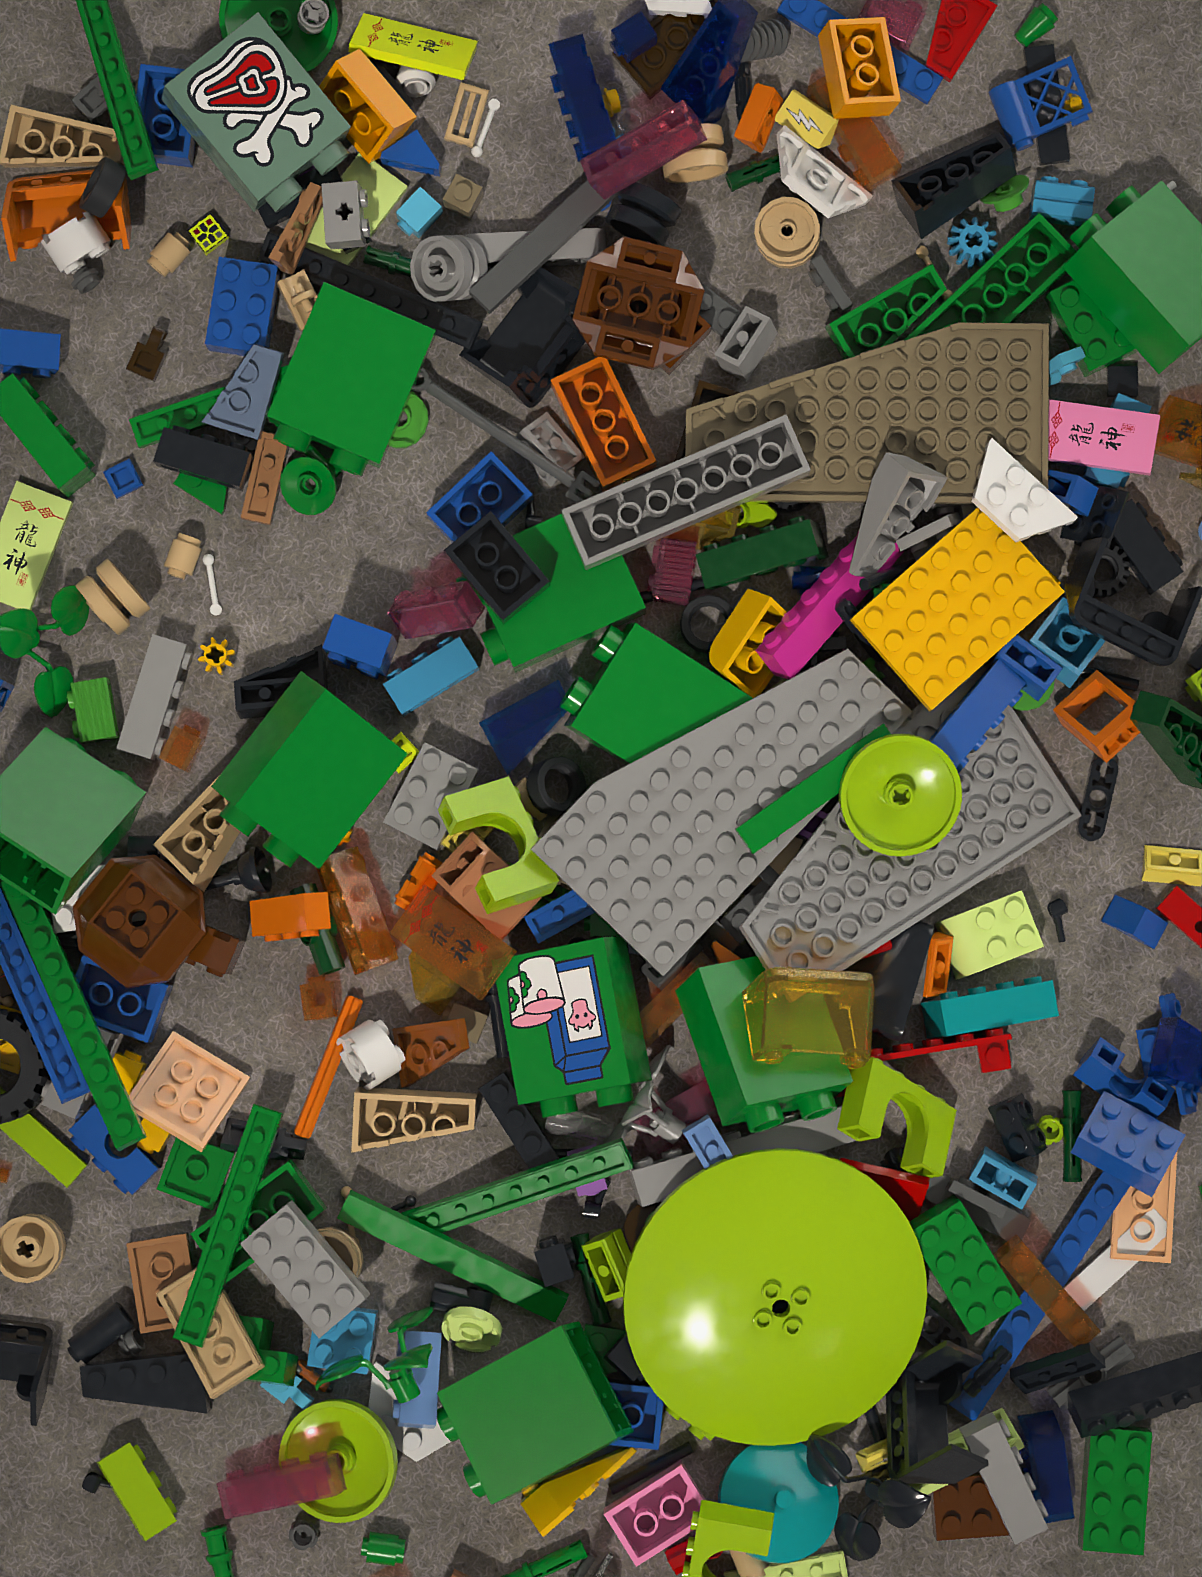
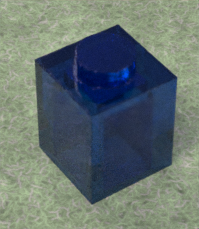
M642 11L611 30L612 41L609 42L617 57L623 56L627 63L657 44V34Z

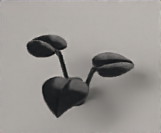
M816 1434L809 1436L806 1456L807 1466L812 1476L818 1482L833 1487L840 1480L844 1483L866 1480L865 1493L871 1500L860 1512L858 1518L850 1512H844L837 1518L834 1527L838 1545L851 1559L858 1562L871 1559L880 1549L881 1539L877 1529L871 1523L863 1521L866 1514L878 1500V1505L884 1507L883 1513L887 1522L897 1528H909L923 1517L930 1504L931 1496L917 1491L902 1480L890 1478L887 1467L879 1469L875 1474L868 1471L862 1475L848 1477L847 1475L852 1471V1464L847 1454L824 1437Z

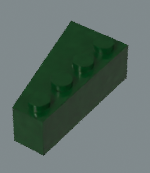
M800 516L788 520V526L777 529L776 525H771L759 529L760 534L750 538L748 534H742L731 538L732 543L720 546V543L704 546V552L696 554L705 589L714 590L750 580V576L756 574V577L772 574L779 570L778 567L783 565L784 568L804 565L807 562V558L812 556L818 557L819 560L829 558L820 524L811 519L806 520L805 516Z
M1141 690L1133 705L1130 720L1179 782L1202 789V717L1169 697Z

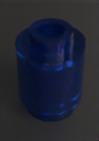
M799 566L798 571H793L792 589H797V595L802 596L819 579L822 571L828 567Z

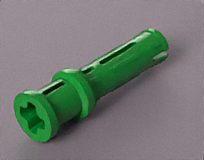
M227 1524L207 1527L200 1531L201 1536L205 1537L208 1550L206 1560L212 1565L215 1577H234L231 1559L234 1554L233 1550L229 1549L227 1541Z

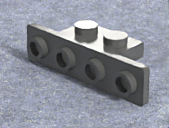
M945 1174L940 1177L930 1178L925 1199L939 1204L954 1194L962 1202L974 1224L1014 1245L1020 1244L1031 1222L1030 1218L1001 1204L1004 1199L987 1190L984 1195L974 1190L977 1184L961 1176L958 1181Z

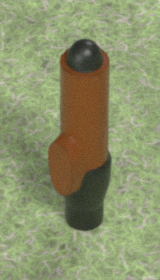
M298 1359L296 1374L302 1376L315 1386L320 1374L314 1371V1367L307 1366V1361ZM331 1382L324 1383L319 1387L322 1392L331 1393L333 1391Z

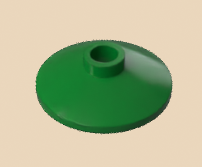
M309 456L298 457L289 462L281 474L280 486L283 497L297 512L305 515H317L327 510L334 502L337 491L335 477L330 468L319 459ZM310 478L315 482L316 488L310 485Z

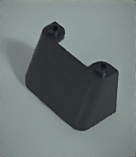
M542 267L518 288L522 296L490 338L485 340L478 336L472 350L464 347L459 354L467 364L528 408H533L543 399L551 388V379L562 374L585 343V340L572 321L580 290Z
M918 921L890 940L892 943L891 950L860 959L844 969L834 996L828 995L825 1002L831 1021L899 1042L930 945L934 925Z

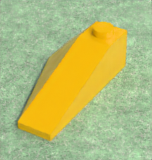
M621 1447L546 1478L539 1484L537 1483L522 1491L521 1493L524 1497L521 1499L520 1504L539 1533L544 1537L574 1511L575 1501L578 1498L583 1500L589 1497L599 1486L600 1483L598 1481L602 1478L604 1480L609 1478L637 1452V1448Z

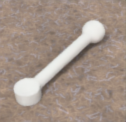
M491 99L488 102V115L478 142L471 149L474 157H480L483 153L482 145L493 115L500 108V102L497 99Z
M206 554L203 556L202 561L207 567L212 599L210 612L217 616L221 614L222 607L218 604L212 567L214 557L211 554Z

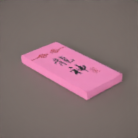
M1049 399L1048 461L1151 476L1160 415Z

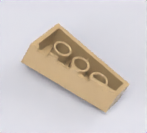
M15 105L10 106L0 151V165L3 167L97 166L103 157H108L125 166L114 129Z
M217 778L153 844L193 885L205 892L240 833L237 828L219 815L229 801L211 787Z
M357 1087L354 1092L351 1153L405 1141H416L431 1136L436 1137L473 1130L477 1118L478 1093L390 1088L366 1090L363 1087Z

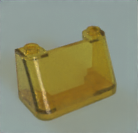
M774 967L763 971L742 991L752 1060L765 1061L766 1064H777L782 1062L783 1058L790 1052L838 1054L841 1064L846 1065L849 1069H858L865 1066L871 1058L875 995L873 976L863 972Z

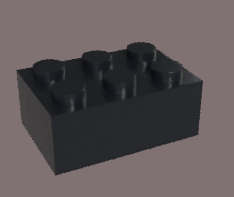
M491 511L444 549L445 555L503 624L550 587V581Z

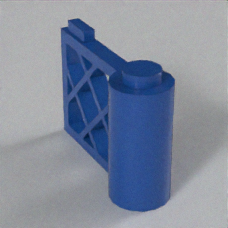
M1071 56L1015 81L1000 84L988 92L1006 140L1011 148L1016 147L1017 151L1034 145L1033 140L1036 137L1071 122L1073 127L1090 120L1088 114L1093 113ZM1069 66L1072 77L1067 87L1052 82L1057 70ZM1050 74L1048 80L1042 78L1043 76ZM1034 80L1045 83L1039 99L1029 96L1024 85ZM1074 82L1076 84L1078 91L1071 89ZM1050 86L1065 91L1059 107L1044 102ZM1069 93L1081 97L1085 107L1074 113L1063 109ZM1031 101L1037 103L1035 110L1032 107ZM1043 105L1055 110L1056 114L1053 121L1040 127L1037 115L1041 106ZM1061 113L1067 115L1058 119Z

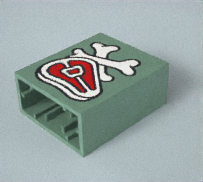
M259 12L164 86L162 101L253 212L266 202L276 213L303 192V188L295 180L311 166H314L324 176L349 155L348 150L341 142L346 139L351 126Z

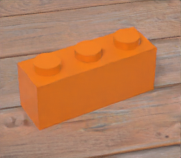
M328 892L303 893L249 901L252 937L264 936L265 942L319 936V930L331 928Z

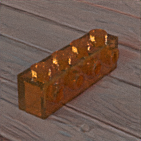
M358 846L331 854L321 868L318 869L316 867L324 892H328L329 905L354 974L358 975L398 960L396 944L390 936L386 925V917L379 906L375 887L370 881L365 859L360 854Z

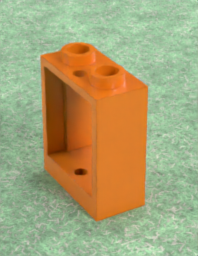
M1098 670L1084 679L1073 692L1062 699L1053 709L1064 728L1106 763L1140 733L1130 720L1133 705L1136 701ZM1104 692H1107L1125 709L1100 732L1094 735L1080 724L1076 718Z

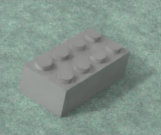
M292 1200L240 1243L318 1338H321L370 1295L369 1291Z

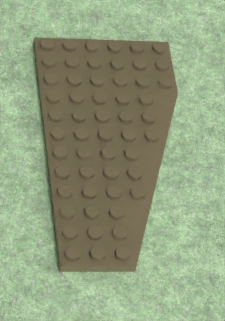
M955 323L940 330L861 353L855 357L817 369L807 370L748 391L686 409L685 457L787 414L811 469L809 476L748 502L866 503L872 478L880 461L887 452L907 456L947 477L934 504H974L971 501L974 489L978 483L977 477L980 466L983 464L986 452L985 446L992 438L1048 489L1049 324Z

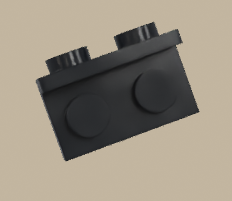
M1023 1093L988 1107L1012 1162L1029 1156L1034 1157L1048 1148L1045 1134L1037 1126L1033 1117V1108L1030 1102L1025 1099Z

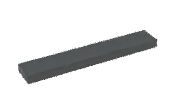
M596 171L469 290V294L491 314L618 195V191Z

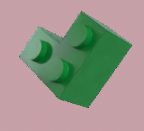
M238 1315L265 1365L264 1368L244 1381L294 1387L298 1356L287 1352L270 1350L274 1322L264 1318Z

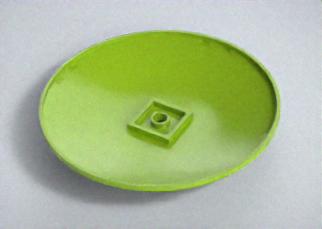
M785 1148L755 1150L720 1160L710 1165V1167L700 1170L672 1191L653 1212L643 1227L628 1262L623 1293L624 1323L629 1345L643 1377L666 1406L683 1420L716 1437L737 1443L768 1446L795 1444L808 1441L811 1434L824 1436L846 1426L866 1413L892 1388L911 1359L922 1331L926 1313L927 1279L923 1255L908 1219L891 1196L868 1175L841 1160L817 1152ZM777 1300H786L788 1302V1308L783 1313L772 1311V1306Z

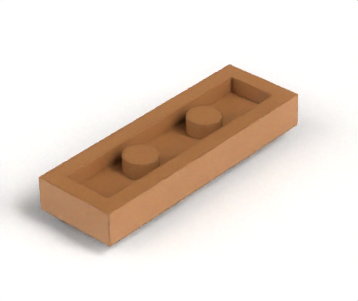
M262 432L261 439L257 442L241 519L266 525H271L281 474L288 451V446L273 439L275 434Z

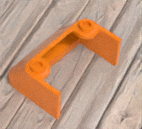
M94 170L21 177L7 184L1 221L10 262L16 261L19 247L23 249L35 248L43 240L44 234L52 233L75 217L77 220L85 217L83 213L86 211L80 208V200ZM126 175L117 197L108 212L102 218L95 216L110 239H122L123 250L130 248L132 231Z

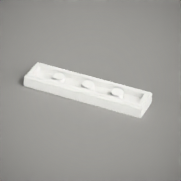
M1154 1208L1146 1212L1141 1218L1151 1221L1154 1225L1155 1233L1153 1238L1145 1243L1137 1242L1132 1238L1129 1228L1118 1238L1117 1253L1146 1255L1166 1237L1167 1222ZM1142 1221L1134 1226V1235L1138 1239L1143 1240L1150 1236L1151 1228L1148 1223ZM1109 1245L1069 1281L1063 1289L1085 1311L1138 1261L1110 1259L1111 1245Z

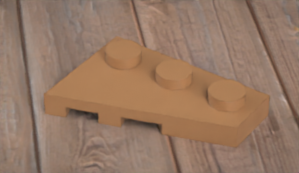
M312 182L301 193L296 209L268 257L282 272L290 275L294 274L323 206L322 187Z

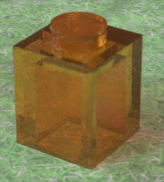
M186 724L183 729L174 726L159 758L189 773L205 743L203 739L199 738L201 732Z

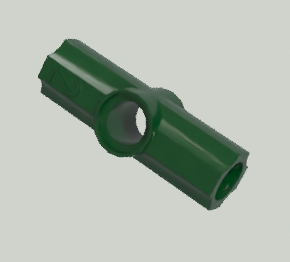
M311 882L292 889L290 895L318 893L319 891L316 883ZM331 914L330 929L319 930V936L300 938L304 945L309 946L320 976L332 974L346 967L336 941L337 924Z

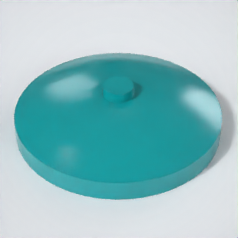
M802 1443L776 1446L750 1445L740 1451L730 1461L722 1475L718 1489V1503L774 1513L768 1556L746 1553L757 1560L781 1564L808 1557L826 1542L835 1526L839 1508L837 1485L833 1487L823 1485L812 1476L807 1466V1446Z

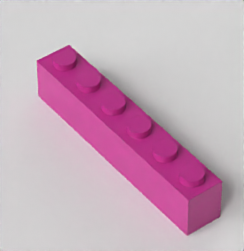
M858 533L849 545L839 552L834 562L822 571L819 579L812 587L802 594L797 604L784 614L782 621L772 632L764 637L763 642L755 650L775 676L786 679L795 677L843 622L835 611V605L839 603L840 599L846 598L847 601H851L856 607L872 589L862 590L859 587V581L865 577L854 576L849 573ZM896 542L894 543L895 551L877 573L890 568L903 554L904 551H900Z

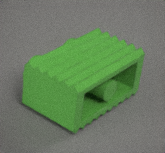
M102 677L71 683L72 691H67V698L70 709L75 708L77 720L72 721L75 738H80V742L83 744L120 738L110 679Z

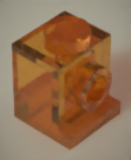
M325 976L307 978L308 984L299 985L304 1021L311 1022L337 1018L339 1016L334 981H326ZM319 993L325 995V1002L323 1004H318L316 1001V996Z

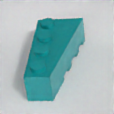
M1041 976L1023 979L1024 985L1014 986L1013 981L995 984L996 990L986 991V987L981 986L967 989V995L958 996L957 991L939 994V1000L921 1002L927 1038L947 1037L1059 1016L1053 980L1042 981Z

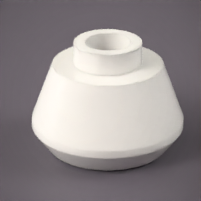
M402 65L395 79L409 97L427 95L436 83L433 73Z

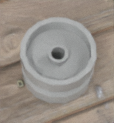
M466 235L429 236L416 247L410 263L411 278L415 288L423 297L434 302L468 300L472 298L469 290L488 273L487 258L483 248L475 239Z

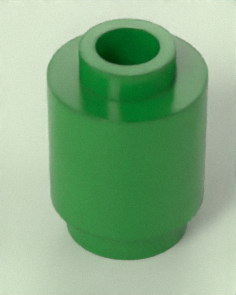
M370 1531L369 1537H363L361 1555L367 1556V1563L395 1566V1563L403 1564L406 1539L399 1538V1535Z

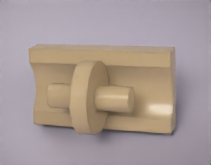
M305 270L277 282L279 290L300 332L304 330L317 299V295Z

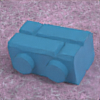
M1051 176L1041 177V180H1036L1032 188L1029 212L1030 221L1040 213L1049 223L1080 227L1092 216L1095 187H1089L1088 182L1072 180L1070 184L1058 183L1059 179Z

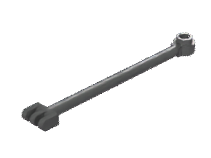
M424 368L421 369L419 375L424 377V382L421 385L415 384L414 391L429 393L568 486L570 489L565 496L573 502L579 503L584 500L577 496L579 492H582L589 498L592 496L593 492L584 487V485L588 482L591 486L597 488L600 482L584 471H581L577 478L435 384L431 381L429 373Z

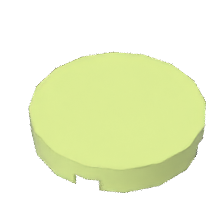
M457 1307L450 1309L444 1315L441 1331L448 1341L450 1338L456 1341L455 1346L460 1349L484 1352L490 1350L491 1346L495 1345L496 1347L499 1344L503 1328L497 1318L482 1309Z

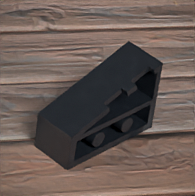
M322 644L300 656L290 657L287 661L276 666L266 667L235 680V709L239 718L266 717L300 671L328 690L326 655Z

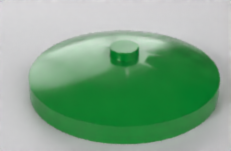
M221 0L218 15L220 36L223 40L259 12L309 74L326 59L334 44L338 29L337 9L334 0H322L329 10L327 23L320 33L310 35L304 33L297 24V15L305 0Z

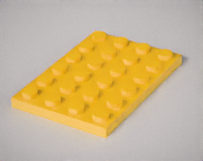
M977 507L855 614L850 621L928 711H931L1065 591L1021 541L1015 542Z

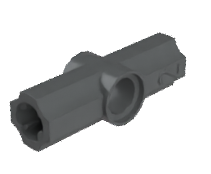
M1119 1335L1098 1350L1105 1357L1106 1368L1098 1370V1376L1095 1380L1086 1381L1084 1375L1052 1385L1047 1389L1049 1395L1063 1412L1068 1409L1069 1391L1105 1381L1135 1358L1131 1349Z

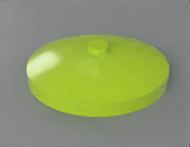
M910 734L883 736L862 747L846 766L839 788L841 813L850 831L868 848L889 856L915 855L935 846L952 829L959 815L962 803L960 777L949 756L929 740Z
M328 1399L304 1409L290 1422L280 1444L279 1468L288 1493L304 1511L327 1522L346 1523L367 1516L387 1499L396 1480L398 1457L389 1429L372 1410L355 1401Z

